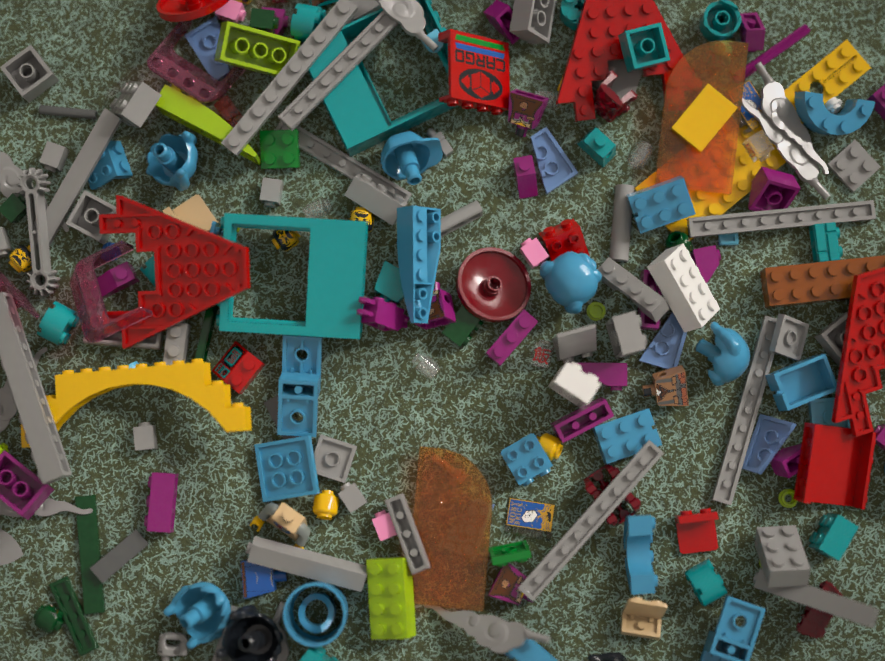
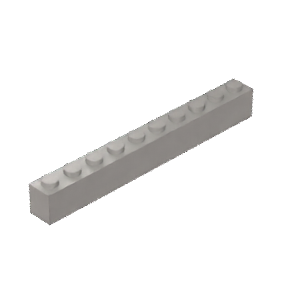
M0 292L1 366L7 376V385L13 394V403L19 412V421L26 433L25 439L32 451L31 457L38 469V478L42 481V484L54 483L71 476L72 472L12 294Z

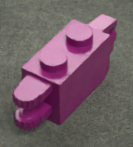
M359 297L358 302L364 304L363 309H357L356 314L362 316L361 323L382 331H399L401 328H407L409 317L404 314V309L397 307L396 303L384 302V298L373 297V300Z

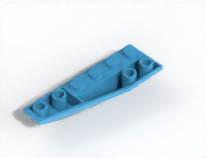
M421 206L397 208L398 266L404 300L411 323L426 324L429 319L441 249V209Z

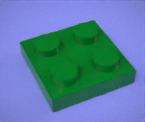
M290 129L260 131L261 169L300 168L298 129L293 131Z
M526 540L488 548L492 565L497 567L506 566L508 562L512 561L517 563L525 562L527 558L532 557Z

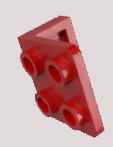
M566 219L561 224L547 227L539 233L551 261L567 251L589 255L581 228L574 219Z
M711 508L699 509V513H692V510L680 511V515H674L678 547L681 554L718 549L715 520H718L717 511H711Z

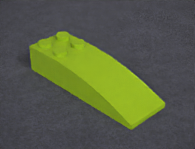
M165 84L160 92L162 96L155 105L160 113L222 145L221 142L231 132L233 127L215 112L198 102L199 99L194 95L188 94L187 96L181 93L182 90L177 86L172 85L170 87ZM247 144L239 155L260 165L261 160L257 153Z

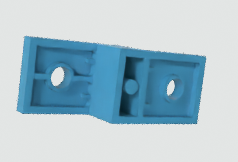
M283 335L282 373L278 386L277 435L317 436L318 397L321 391L322 337ZM305 350L307 357H298L297 351ZM299 412L302 414L303 419L297 421L293 418L292 414Z
M726 595L715 632L709 630L700 661H749L766 609ZM742 615L745 618V623L743 626L738 627L735 624V619L737 616Z

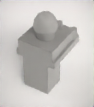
M429 128L427 136L440 140L445 158L451 155L453 149L441 131L436 134L434 129Z

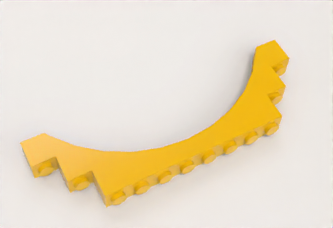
M191 359V363L177 360L172 361V365H166V362H155L154 366L147 367V364H135V368H129V365L117 366L116 370H111V367H99V371L93 372L90 368L80 369V373H74V370H64L62 374L55 375L56 395H46L57 431L79 408L94 398L118 388L134 385L164 387L193 399L209 411L226 432L252 431L251 408L244 406V403H233L231 407L230 385L223 384V381H211L210 363L203 362V359ZM21 424L22 448H30L25 439L24 427Z

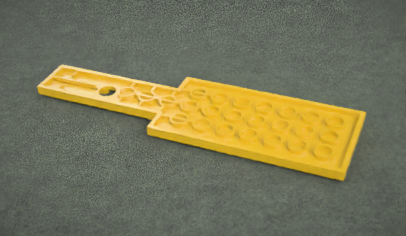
M846 40L784 90L785 96L796 109L795 92H810V84L818 82L823 86L822 94L825 105L828 100L837 97L871 67L850 42ZM737 108L701 153L688 144L634 188V190L639 191L682 176L696 214L667 224L665 227L670 233L682 231L688 235V218L724 214L751 191L752 180L761 166L777 170L786 161L780 155L776 146L767 139L761 125L752 130ZM747 145H748V146H750L751 148H750L749 150H747V148L744 147V146H747Z

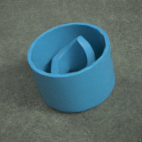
M317 580L306 582L292 592L285 603L283 611L285 627L290 636L302 645L309 647L324 646L335 640L342 632L348 619V603L345 595L336 585ZM308 587H325L335 593L342 604V620L338 627L327 635H309L302 631L295 622L293 615L294 602L298 595ZM316 592L310 594L302 601L299 607L298 616L300 623L310 632H323L331 625L336 616L335 602L325 593ZM316 599L323 601L328 608V618L319 624L309 621L305 612L308 603Z

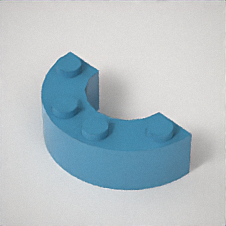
M807 91L795 92V107L799 118L807 128L822 135H845L856 131L868 120L875 101L848 99L844 108L834 115L826 109L823 102V94Z
M652 515L626 516L624 520L625 569L631 595L655 593V587H658L657 575H654L651 564L654 561L653 551L650 550V543H653V529L656 528L655 517H652Z

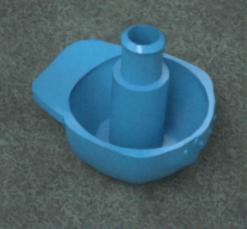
M412 131L395 134L387 139L381 152L380 164L388 176L396 180L407 178L409 185L419 184L422 180L420 174L427 168L438 164L443 157L440 140L438 138H422Z

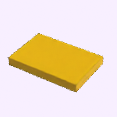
M707 84L672 126L671 130L701 153L738 107L710 84Z

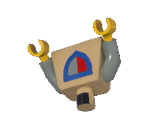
M283 502L280 504H267L250 523V527L252 524L258 526L256 530L258 532L265 521H267L296 541L295 547L304 549L310 535V528L307 525L306 518Z

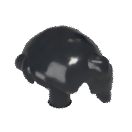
M246 605L230 612L229 617L231 620L222 638L223 648L218 649L215 652V656L223 661H276L282 650L283 634L278 630L275 622L268 616L260 613L254 605Z

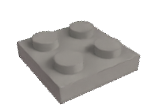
M856 140L852 141L827 164V167L852 193L881 167Z
M778 314L769 351L791 360L800 361L809 324L785 314Z
M320 434L314 452L317 474L346 483L358 446Z

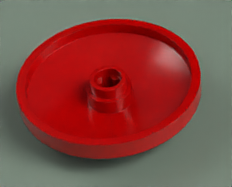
M159 0L156 9L160 18L165 21L183 22L206 16L220 9L229 0Z

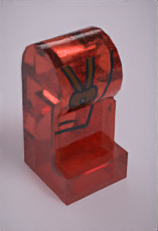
M228 95L214 104L223 119L233 128L243 117Z

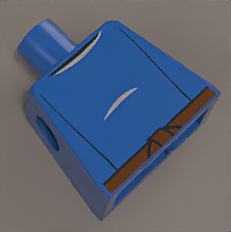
M247 560L241 561L244 599L277 590L276 582L287 581V572L249 563Z

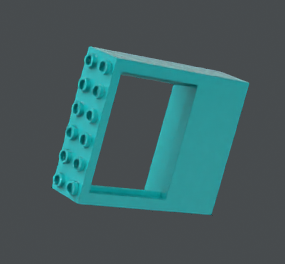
M416 0L424 11L427 34L435 29H438L440 33L446 31V28H442L439 23L441 19L436 10L433 11L431 7L432 1ZM382 8L343 27L308 70L312 80L383 11ZM444 43L443 48L437 54L448 74V43ZM362 61L323 100L350 157L387 140L395 134L402 133L457 107L447 106V103L439 102V99L391 121Z
M224 213V217H221V229H224L223 236L221 237L235 243L237 228L310 232L306 322L233 317V296L217 304L220 307V314H217L216 326H219V331L360 339L362 337V316L356 314L357 309H363L364 306L358 300L359 297H364L368 221Z

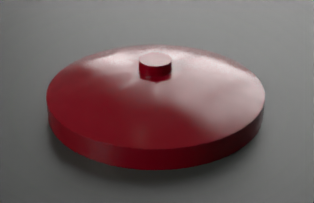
M486 247L472 252L461 263L456 275V290L460 301L472 315L484 321L497 323L514 318L525 308L531 294V281L527 269L515 255L501 248Z

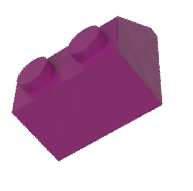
M761 166L752 180L748 208L752 211L786 209L801 188L794 175Z

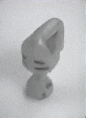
M165 632L161 634L157 654L162 656L161 661H169L171 656H186L188 652L186 646L188 637L180 632ZM166 640H180V643L170 645L166 643Z

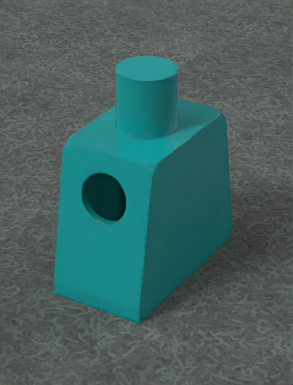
M596 127L589 130L577 143L602 168L616 155V145Z
M387 261L383 263L374 291L380 294L381 298H384V302L392 301L398 305L404 298L399 268Z

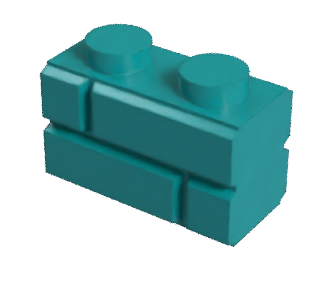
M836 222L810 226L809 234L813 263L841 260L840 257L843 255V250L838 244L840 229L836 227Z

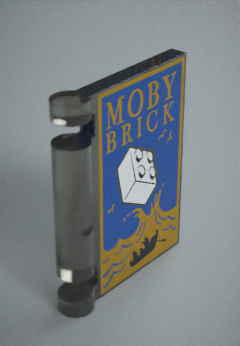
M750 79L723 95L738 107L731 117L739 129L745 125L748 129L742 132L744 136L761 126L759 121L747 112L740 102L744 98L749 106L762 112V98Z
M509 497L504 534L508 535L510 526L514 527V536L542 540V533L547 532L546 541H550L555 504Z

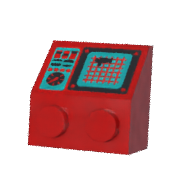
M235 341L213 368L212 372L242 395L266 364Z

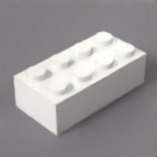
M684 243L666 249L647 266L684 333L703 327L720 310L717 301L710 292L708 285L705 283Z
M573 361L571 363L566 362L559 368L548 387L579 408L590 402L601 384L597 382L599 378L591 373L585 374L581 371L582 367Z

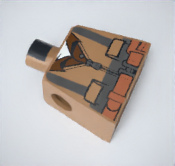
M682 365L652 374L653 384L642 386L643 396H655V401L659 406H689L686 373Z

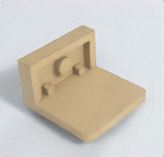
M198 194L173 210L170 207L163 210L165 214L206 231L211 230L212 221L218 223Z
M640 597L629 598L622 610L620 634L659 640L661 636V619L668 605L659 600L646 601Z

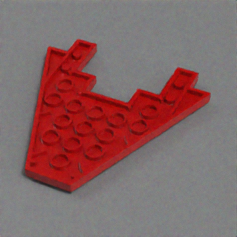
M585 0L556 99V105L573 103L575 122L595 120L592 82L604 81L606 79V74L609 72L608 61L624 60L618 35L627 30L660 22L670 61L643 69V77L661 75L665 112L686 110L684 92L700 90V85L654 0Z
M116 195L117 214H99L100 234L135 233L136 252H154L156 291H138L137 311L103 312L104 331H122V349L130 348L250 288L249 248L121 195Z
M885 266L854 275L832 422L838 423L849 419L852 436L855 437L874 431L866 394L883 389L879 370L885 368Z

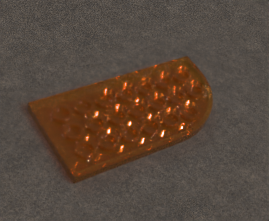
M724 40L708 42L689 51L676 64L669 76L665 90L655 184L682 176L688 190L727 195L732 193L749 43ZM710 84L738 108L700 153L671 130V128L704 87Z
M420 446L413 520L431 568L413 575L414 604L483 612L493 511L492 495L489 485L479 468L465 456L448 449Z

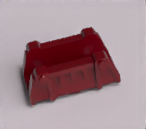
M613 70L606 74V79L602 82L596 96L593 98L595 111L609 123L622 113H627L630 110V103L634 102L638 96L631 90L619 99L620 97L611 89L618 77Z
M605 464L583 479L586 485V492L590 495L592 494L596 500L609 485L608 481L604 482L602 479L603 474L601 470L605 468L612 481L620 472L618 468ZM592 477L599 481L601 490H597L589 478ZM631 492L623 500L628 502L633 512L629 513L623 509L621 502L616 507L619 510L620 521L617 520L612 512L606 518L608 524L617 527L624 522L626 516H633L640 511L641 501L639 498L634 497Z
M827 580L821 582L819 589L843 596L832 583ZM806 606L803 611L805 613L801 615L803 617L802 620L796 625V631L813 638L824 637L825 629L833 615Z

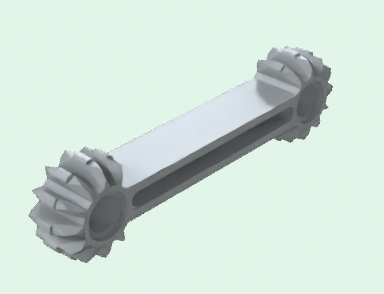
M30 167L29 171H22L23 176L17 177L21 180V183L16 184L17 187H21L19 193L25 194L32 260L33 272L26 273L30 279H27L25 282L31 284L28 289L34 290L35 295L47 296L48 293H54V288L59 287L56 281L61 279L55 277L58 272L57 270H51L44 192L50 191L47 185H50L51 182L46 181L49 175L43 174L42 169L36 170ZM33 180L36 181V187L34 189L32 187ZM42 275L45 277L44 285L41 283Z

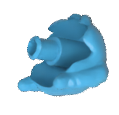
M184 131L178 136L172 134L162 135L158 143L153 144L150 152L147 153V175L153 176L158 183L174 186L179 191L188 189L190 185L189 180L197 168L198 151L195 146L197 142L196 136L188 131Z
M567 251L553 261L543 262L540 268V276L545 280L547 291L553 300L564 306L565 310L570 314L581 312L583 304L594 297L598 283L602 279V274L596 269V262L586 253L578 254Z
M712 322L710 328L715 334L716 345L703 338L697 343L696 352L708 357V361L713 363L714 371L708 369V375L714 385L721 386L724 383L734 381L744 373L750 362V351L746 341L736 331L721 327L717 322Z
M198 582L193 585L183 586L176 593L170 605L164 609L163 613L165 616L176 614L181 626L192 636L186 643L187 648L192 649L201 643L211 642L221 637L224 628L230 621L229 613L231 612L228 598L219 587L210 582Z

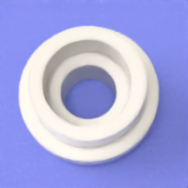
M836 97L831 98L825 103L826 109L832 114H836L842 108L841 99Z

